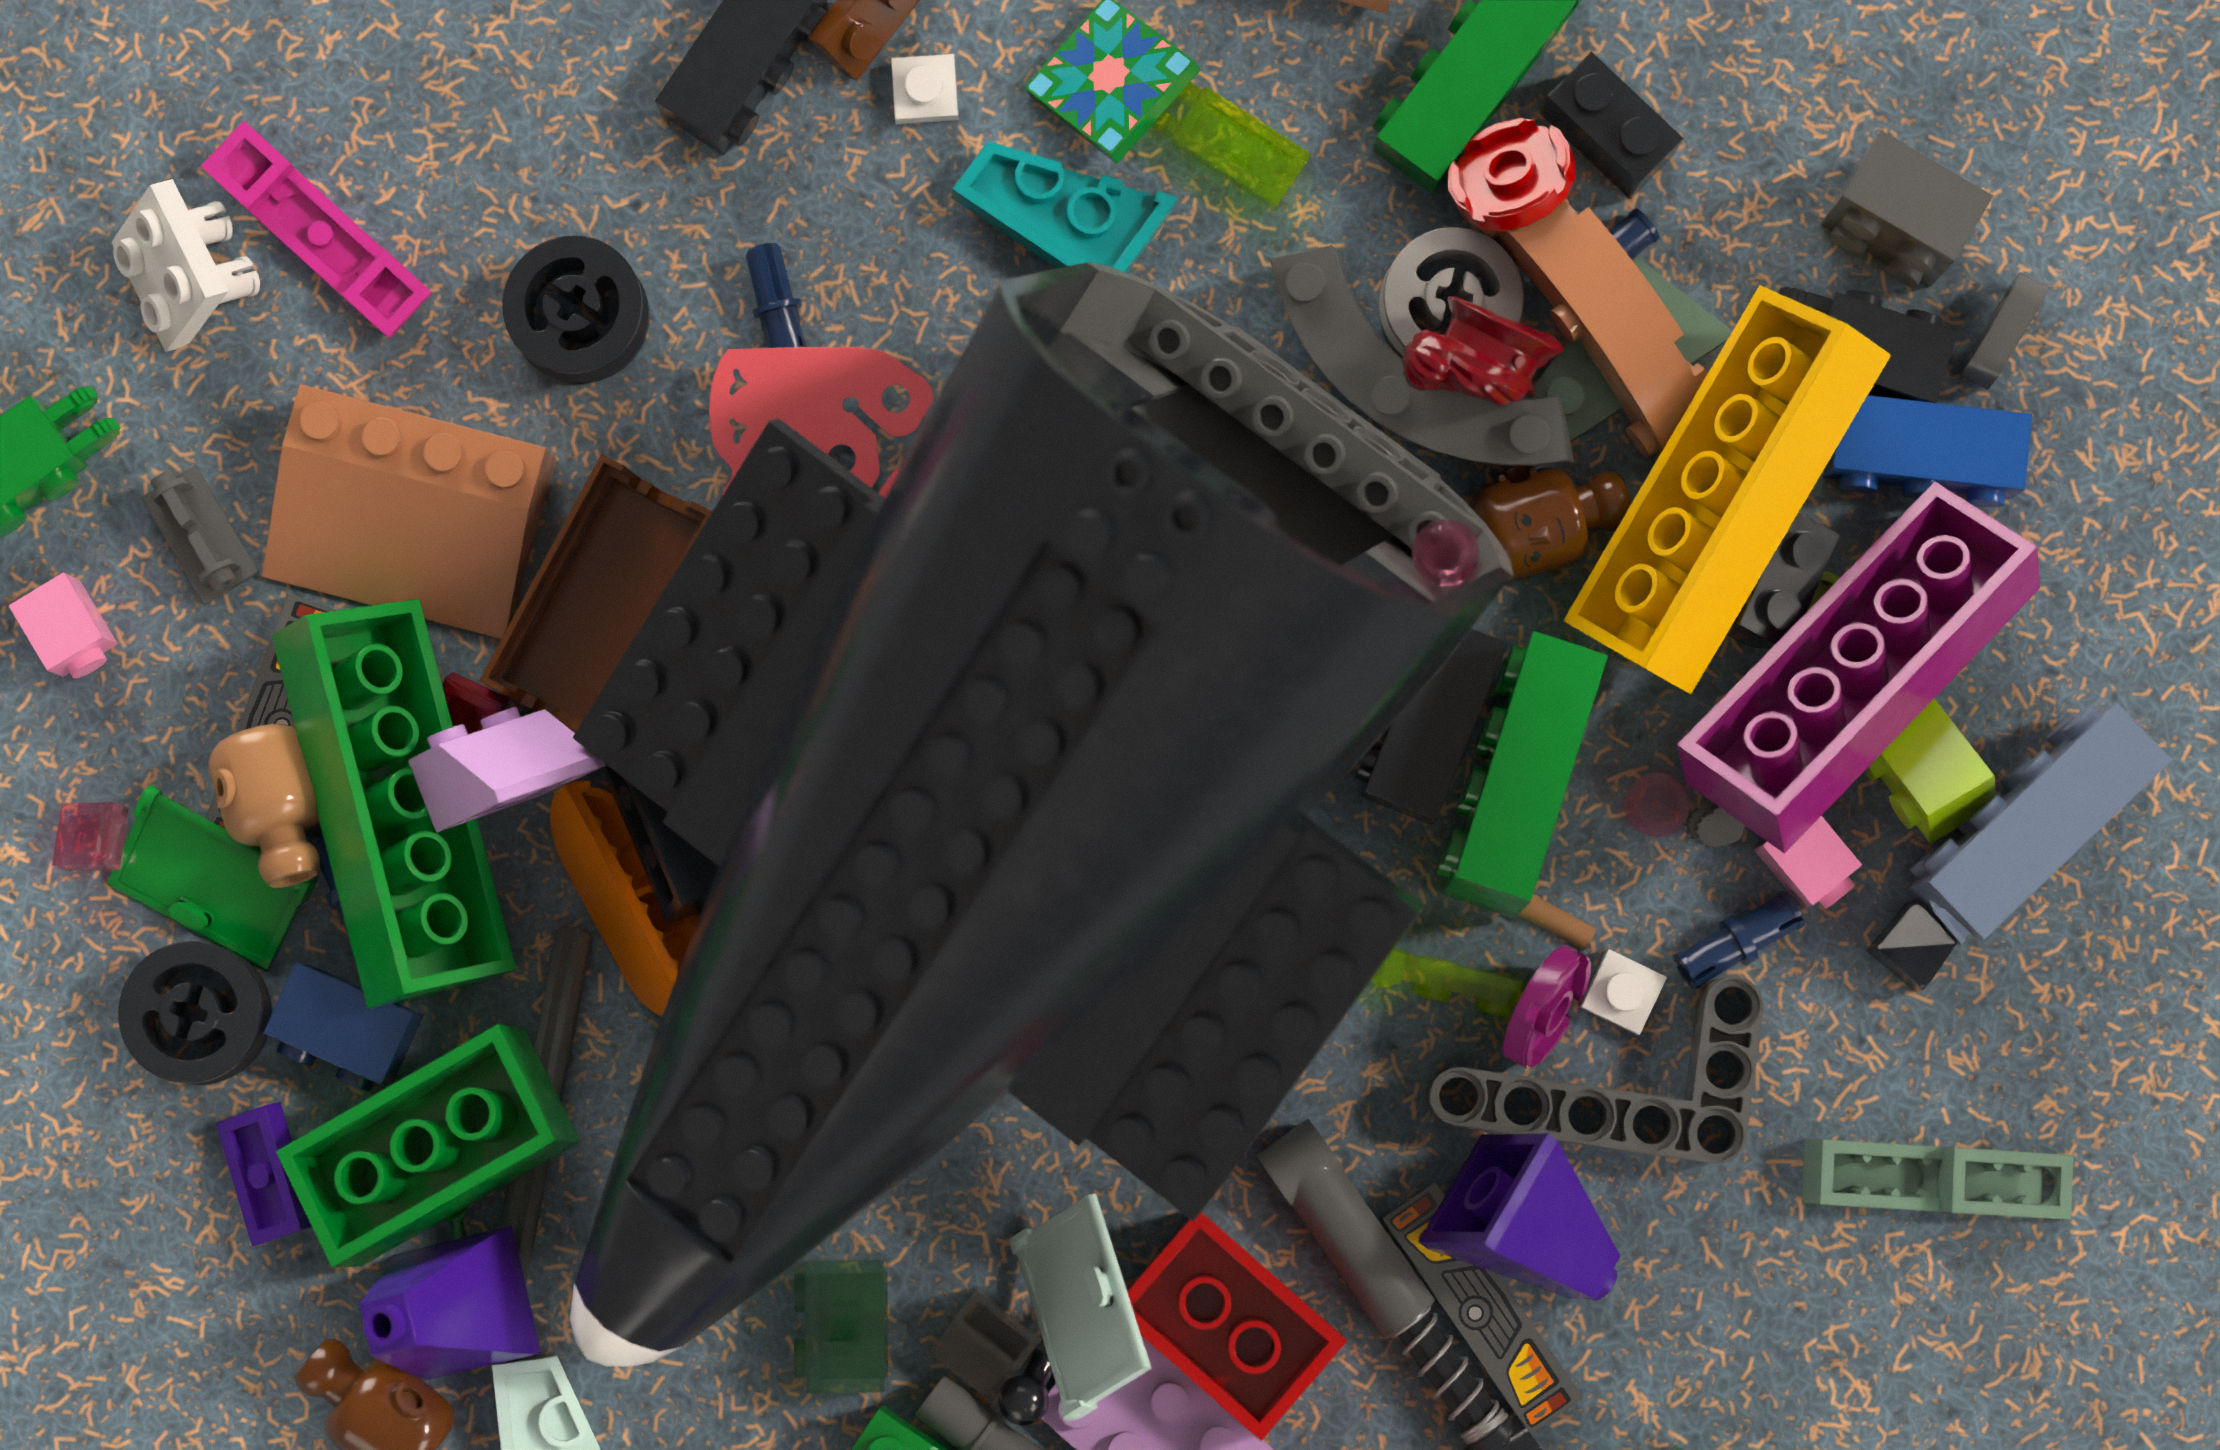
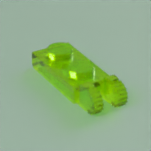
M1190 82L1177 96V99L1192 107L1183 121H1179L1164 111L1152 124L1151 128L1171 139V144L1277 211L1310 161L1311 154L1207 86L1203 90Z
M1397 948L1392 951L1371 980V982L1375 983V986L1386 989L1402 979L1414 982L1412 994L1442 1002L1450 1001L1451 992L1476 997L1474 1009L1509 1018L1512 1017L1514 1007H1516L1530 982L1529 980Z

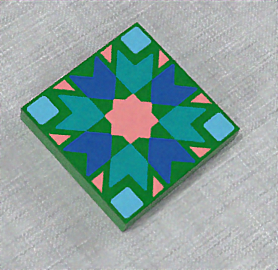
M1102 0L1024 88L1040 105L1114 163L1118 164L1201 70L1191 57L1117 1Z

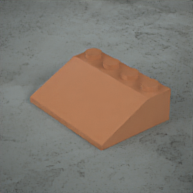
M299 384L281 449L262 577L370 606L419 599L425 620L502 639L513 618L557 459L546 447Z

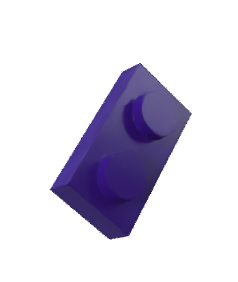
M281 1102L264 1105L217 1122V1130L252 1247L312 1228L276 1153L277 1150L292 1142Z

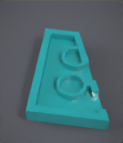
M987 141L952 188L951 194L953 200L1056 269L1092 262L1126 273L1130 271L1177 205L1179 197L1157 191L1156 195L1125 187L1123 186L1124 181L1102 174L1100 179L1064 169L1061 162Z

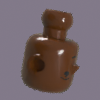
M1511 466L1498 473L1499 480L1480 487L1474 493L1470 506L1499 540L1509 557L1514 573L1509 581L1523 579V582H1527L1532 576L1549 572L1554 575H1560V568L1578 562L1584 556L1589 544L1588 531L1598 528L1616 531L1628 511L1631 501L1625 482L1618 473L1604 471L1594 475L1587 484L1575 487L1568 474L1559 469Z
M325 1338L294 1376L296 1384L302 1392L311 1397H322L333 1406L326 1418L325 1430L329 1439L340 1450H437L451 1431L455 1422V1413L451 1404L420 1377L376 1358L363 1370L352 1361L350 1351L346 1345L336 1339Z

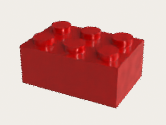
M1203 1212L1194 1222L1188 1218L1126 1289L1140 1334L1260 1441L1265 1438L1347 1342L1342 1334Z

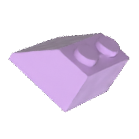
M517 707L498 712L480 720L484 730L469 735L464 724L436 733L427 738L431 749L408 760L436 833L543 796L562 787L564 784L577 780L605 766L603 761L573 739L575 734L548 711L544 709L520 717Z

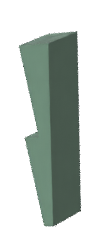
M1804 1138L1802 1203L2071 1220L2074 1155ZM2042 1167L2051 1174L2054 1181L2053 1194L2043 1203H2041Z

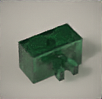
M829 1258L805 1261V1273H795L794 1309L795 1312H806V1338H796L794 1344L795 1378H806V1393L885 1392L888 1389V1258Z

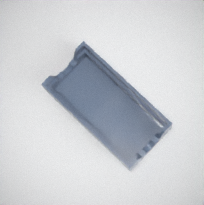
M2118 703L2098 711L2089 706L2079 715L2076 712L2069 715L2046 737L2053 747L2048 752L2045 750L2041 751L2033 758L2027 756L2012 768L2000 781L2008 790L2001 797L1998 794L1993 796L1971 816L1968 822L1959 826L1958 829L1962 834L1954 841L1949 839L1941 846L1938 843L1934 844L1909 867V870L1916 877L1904 890L1957 942V945L1962 944L1969 933L1978 941L1985 940L2172 761L2164 750Z

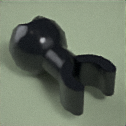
M1043 1339L1040 1340L1023 1374L1006 1380L1000 1388L998 1401L1002 1415L1012 1424L1020 1426L1033 1424L1047 1412L1049 1397L1046 1385L1053 1371Z

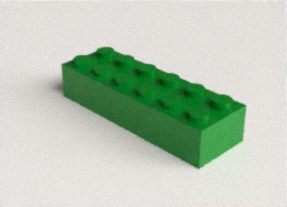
M414 599L308 614L273 634L272 640L299 745L314 788L316 811L367 1009L479 985L517 970L477 819L436 833L408 761L431 749L427 740L428 737L453 727L420 600Z

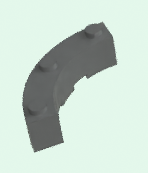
M1330 245L1270 258L1278 293L1290 323L1304 348L1326 378L1351 403L1374 421L1419 445L1447 456L1474 463L1508 468L1511 466H1535V468L1574 463L1564 404L1557 396L1522 400L1499 406L1490 401L1468 396L1460 392L1440 389L1419 391L1411 388L1403 374L1402 358L1381 338L1359 303L1348 276L1343 253Z

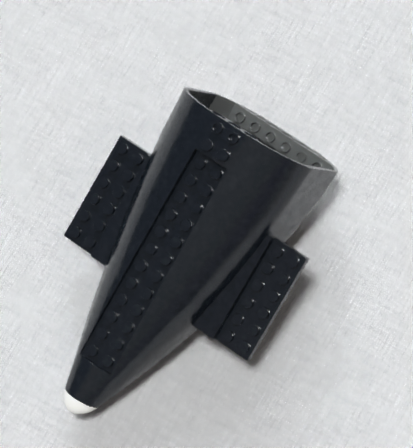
M1092 262L1000 282L914 440L886 498L781 419L768 421L573 736V739L667 811L668 813L662 822L719 866L656 1031L574 1284L570 1322L575 1341L588 1360L604 1366H638L654 1362L683 1347L775 1280L912 1174L1007 1093L1017 1098L1078 1147L1088 1139L1193 1222L1201 1215L1425 908L1422 903L1306 817V815L1345 777L1441 669L1514 574L1510 559L1499 540L1468 504L1440 479V474L1238 326H1231L1203 308L1140 277Z

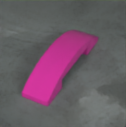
M245 121L201 165V168L389 339L433 294L389 252L377 244L296 170L285 157Z

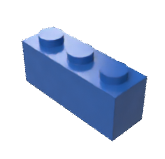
M1867 395L1824 468L1823 478L1840 479L1839 489L1857 493L1877 492L1878 484L1903 486L1902 496L1911 499H1918L1934 482H1937L1951 492L1965 493L1966 501L1971 505L2002 507L2005 504V498H2014L2024 491L2026 487L2032 414Z

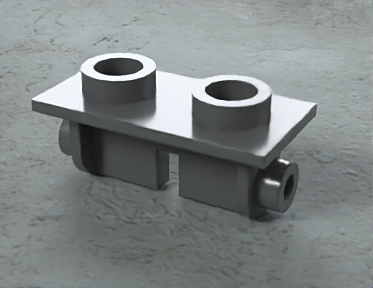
M196 465L178 476L175 475L173 470H168L151 480L150 483L154 490L141 498L204 605L260 573Z

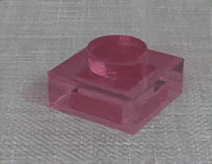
M115 802L61 803L52 866L66 871L120 870L129 808Z

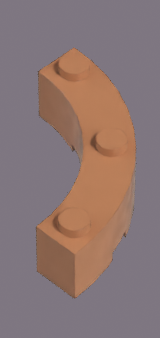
M1567 198L1550 215L1527 227L1495 231L1480 229L1468 222L1474 231L1490 237L1501 245L1512 260L1554 307L1550 314L1558 329L1569 341L1574 342L1577 339L1580 341L1631 422V425L1626 427V432L1633 445L1645 458L1649 459L1653 455L1659 458L1708 373L1699 363L1692 366L1684 359L1674 343L1684 336V333L1655 290L1618 241L1589 207L1577 214L1570 206Z

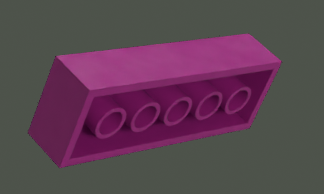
M1934 482L1677 744L1686 783L1785 854L2040 589L2037 546L1942 485Z

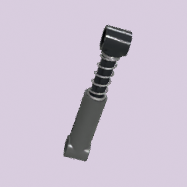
M1307 1118L1257 1153L1255 1157L1290 1207L1294 1208L1380 1335L1385 1337L1391 1334L1390 1337L1392 1338L1398 1336L1405 1346L1402 1355L1410 1354L1421 1369L1418 1376H1426L1436 1390L1433 1398L1438 1399L1441 1397L1452 1413L1449 1416V1420L1453 1421L1456 1419L1462 1427L1460 1431L1462 1433L1461 1438H1464V1442H1466L1465 1449L1463 1450H1542L1516 1413L1512 1415L1504 1413V1409L1499 1408V1401L1489 1399L1483 1391V1379L1473 1377L1466 1367L1468 1357L1457 1354L1451 1345L1453 1336L1443 1334L1436 1324L1437 1313L1429 1312L1435 1298L1349 1180L1344 1168L1311 1121Z

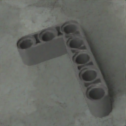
M1739 976L1720 978L1708 983L1703 988L1696 1004L1684 1100L1459 1067L1447 1068L1436 1073L1429 1081L1426 1089V1104L1430 1113L1438 1121L1452 1126L1506 1134L1548 1133L1560 1142L1702 1163H1727L1741 1153L1747 1139L1763 1017V998L1758 988L1751 981ZM1724 988L1735 990L1744 1001L1743 1015L1737 1023L1732 1025L1724 1023L1719 1019L1714 1009L1716 995ZM1719 1051L1729 1055L1736 1065L1734 1081L1723 1089L1715 1087L1709 1082L1706 1075L1708 1059ZM1455 1077L1466 1081L1473 1091L1471 1107L1461 1115L1449 1114L1443 1109L1439 1100V1092L1442 1085L1447 1080ZM1517 1087L1528 1089L1534 1095L1537 1104L1534 1117L1523 1125L1513 1123L1504 1112L1506 1095ZM1582 1096L1592 1099L1600 1110L1599 1124L1588 1134L1578 1133L1572 1128L1568 1120L1570 1105ZM1646 1106L1655 1108L1660 1112L1664 1120L1662 1135L1650 1144L1638 1139L1633 1131L1635 1114ZM1712 1115L1724 1122L1728 1132L1726 1144L1715 1153H1710L1703 1149L1697 1138L1700 1123Z

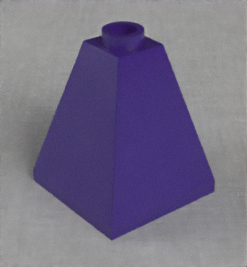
M1548 1133L1481 1135L1418 1241L1424 1247L1434 1252L1566 1298L1600 1300L1610 1292L1618 1276L1617 1270L1614 1267L1620 1258V1254L1560 1144Z
M512 1225L397 1254L359 1303L363 1318V1331L368 1340L371 1356L412 1375H417L423 1380H430L541 1353Z

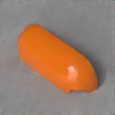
M587 780L564 784L555 793L550 807L551 832L557 853L628 986L649 1010L662 1016L699 916L696 914L666 924L613 794L604 789L590 786L591 781Z

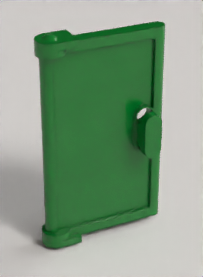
M149 785L142 793L132 814L136 817L135 822L115 863L107 885L268 972L282 947L301 904L309 900L317 883L318 875L308 881L289 887L273 888L268 886L261 878L258 869V860L262 853L261 848L258 846H245L235 842L229 837L225 828L163 795L162 790ZM206 913H208L211 917L210 925H208V919L204 915Z

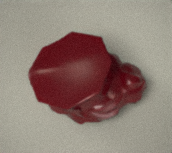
M1456 296L1447 297L1453 318L1445 334L1441 335L1429 330H1423L1415 334L1413 341L1409 342L1405 348L1402 365L1404 366L1403 374L1409 387L1419 391L1440 389L1460 392L1468 396L1490 401L1499 406L1522 401L1525 396L1533 398L1535 393L1531 379L1537 368L1543 367L1550 358L1563 352V347L1552 334L1533 329Z

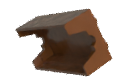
M601 454L479 681L535 712L545 709L576 733L713 511L694 501L685 502L663 492L638 477L624 465Z

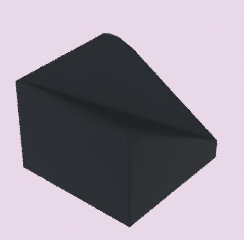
M1912 900L1906 902L1866 951L1913 991L1919 992L1924 991L1957 942L1922 906Z

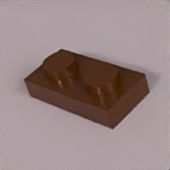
M836 0L807 38L839 71L857 81L920 0Z

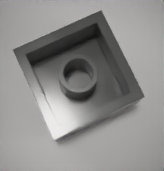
M1881 130L1858 160L1821 225L1832 231L1829 236L1830 239L1843 250L1855 255H1862L1864 251H1867L1886 262L1885 272L1898 282L1910 287H1917L1919 283H1922L1930 288L1955 262L1993 195Z

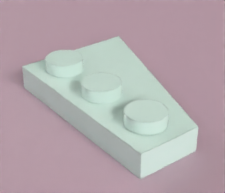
M557 1355L492 1365L501 1450H601Z

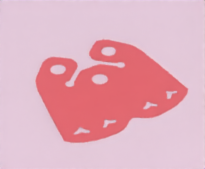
M862 347L728 349L720 359L713 376L709 402L710 432L713 445L732 470L730 481L725 487L723 494L768 421L781 419L827 455L834 446L847 445L851 447L855 453L856 462L849 472L872 488L881 474L876 435L852 412H846L843 409V400L847 397L856 398L859 402L858 407L889 435L900 437L915 431L934 400L932 387L922 376L881 350ZM734 369H738L740 376L747 384L731 395L729 392L730 387L736 381L733 372ZM901 385L908 391L910 402L902 412L893 413L883 406L882 394L888 386ZM730 418L747 427L742 433L738 444L734 442L735 428L731 426ZM900 468L893 471L879 491V494L886 498Z

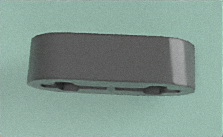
M2019 272L1992 314L1963 364L1959 375L1988 390L1996 381L2045 298L2048 287Z

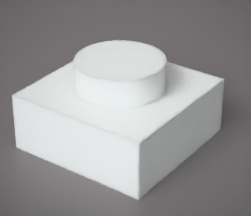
M954 54L891 58L896 124L959 120Z
M1607 949L1579 1008L1635 1035H1640L1667 977Z

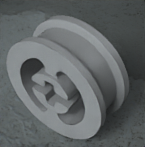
M1448 227L1424 233L1402 249L1387 270L1378 296V315L1383 333L1392 348L1402 358L1405 356L1407 344L1413 341L1415 334L1421 332L1415 324L1408 306L1416 307L1423 322L1432 330H1435L1443 321L1446 307L1445 302L1436 297H1441L1449 287L1454 268H1447L1438 272L1430 281L1420 280L1417 277L1416 271L1421 266L1432 261L1456 260L1474 268L1486 280L1492 297L1483 294L1479 281L1468 271L1458 281L1455 296L1520 322L1524 304L1522 280L1514 261L1501 245L1480 232L1460 227Z

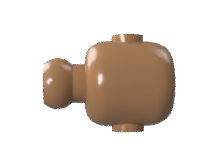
M286 724L262 725L242 730L221 740L210 753L208 764L218 801L217 806L220 808L224 826L229 837L245 846H260L262 853L258 860V869L261 878L270 887H289L315 877L320 868V857L316 847L307 841L305 832L312 829L319 822L316 811L314 788L299 745L296 729Z

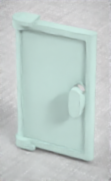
M1087 1195L1036 1229L1025 1228L1010 1238V1247L1012 1253L1018 1256L1062 1404L1059 1408L1064 1421L1080 1419L1098 1408L1096 1402L1151 1369L1097 1195ZM1111 1296L1114 1297V1301H1113V1304H1112V1305H1110V1297H1111Z

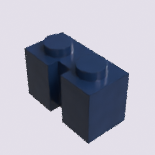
M295 962L263 1033L281 1041L276 1050L278 1053L309 1066L313 1065L316 1057L339 1066L335 1075L337 1079L371 1092L374 1083L380 1085H392L424 1014L399 1003L367 1009L361 987L310 964Z

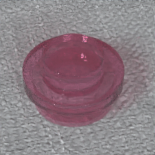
M1443 519L1428 524L1419 532L1413 544L1412 554L1415 567L1424 579L1438 586H1453L1463 582L1472 575L1478 565L1480 551L1475 535L1467 526L1455 520Z
M1663 773L1647 774L1637 779L1629 787L1624 800L1625 815L1631 826L1639 833L1649 837L1667 836L1678 830L1685 822L1689 812L1688 795L1682 784L1675 778Z

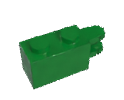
M91 385L82 386L70 392L68 396L63 397L49 408L41 401L29 395L0 415V537L6 536L19 528L27 519L24 511L45 497L47 501H53L73 490L79 483V478L76 475L89 466L85 460L105 447L106 444L111 443L120 434L121 428L113 417L104 418L93 423L89 428L72 439L64 431L66 426L87 413L98 403L97 398L99 396Z

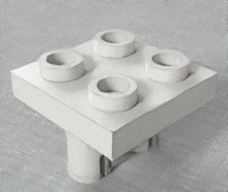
M173 179L152 184L148 187L111 242L115 263L121 274L129 277L141 301L140 307L143 320L147 327L157 334L165 352L178 349L190 343L218 304L242 297L255 296L260 289L257 271L246 274L242 273V271L249 270L253 266L248 257L241 256L235 260L215 265L206 247L208 244L225 242L231 239L233 227L230 217L225 216L215 219V216L224 214L226 211L224 206L220 202L215 201L206 206L188 210Z

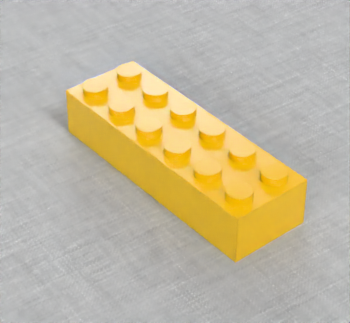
M1759 285L1563 621L1691 695L1891 355L1847 323Z

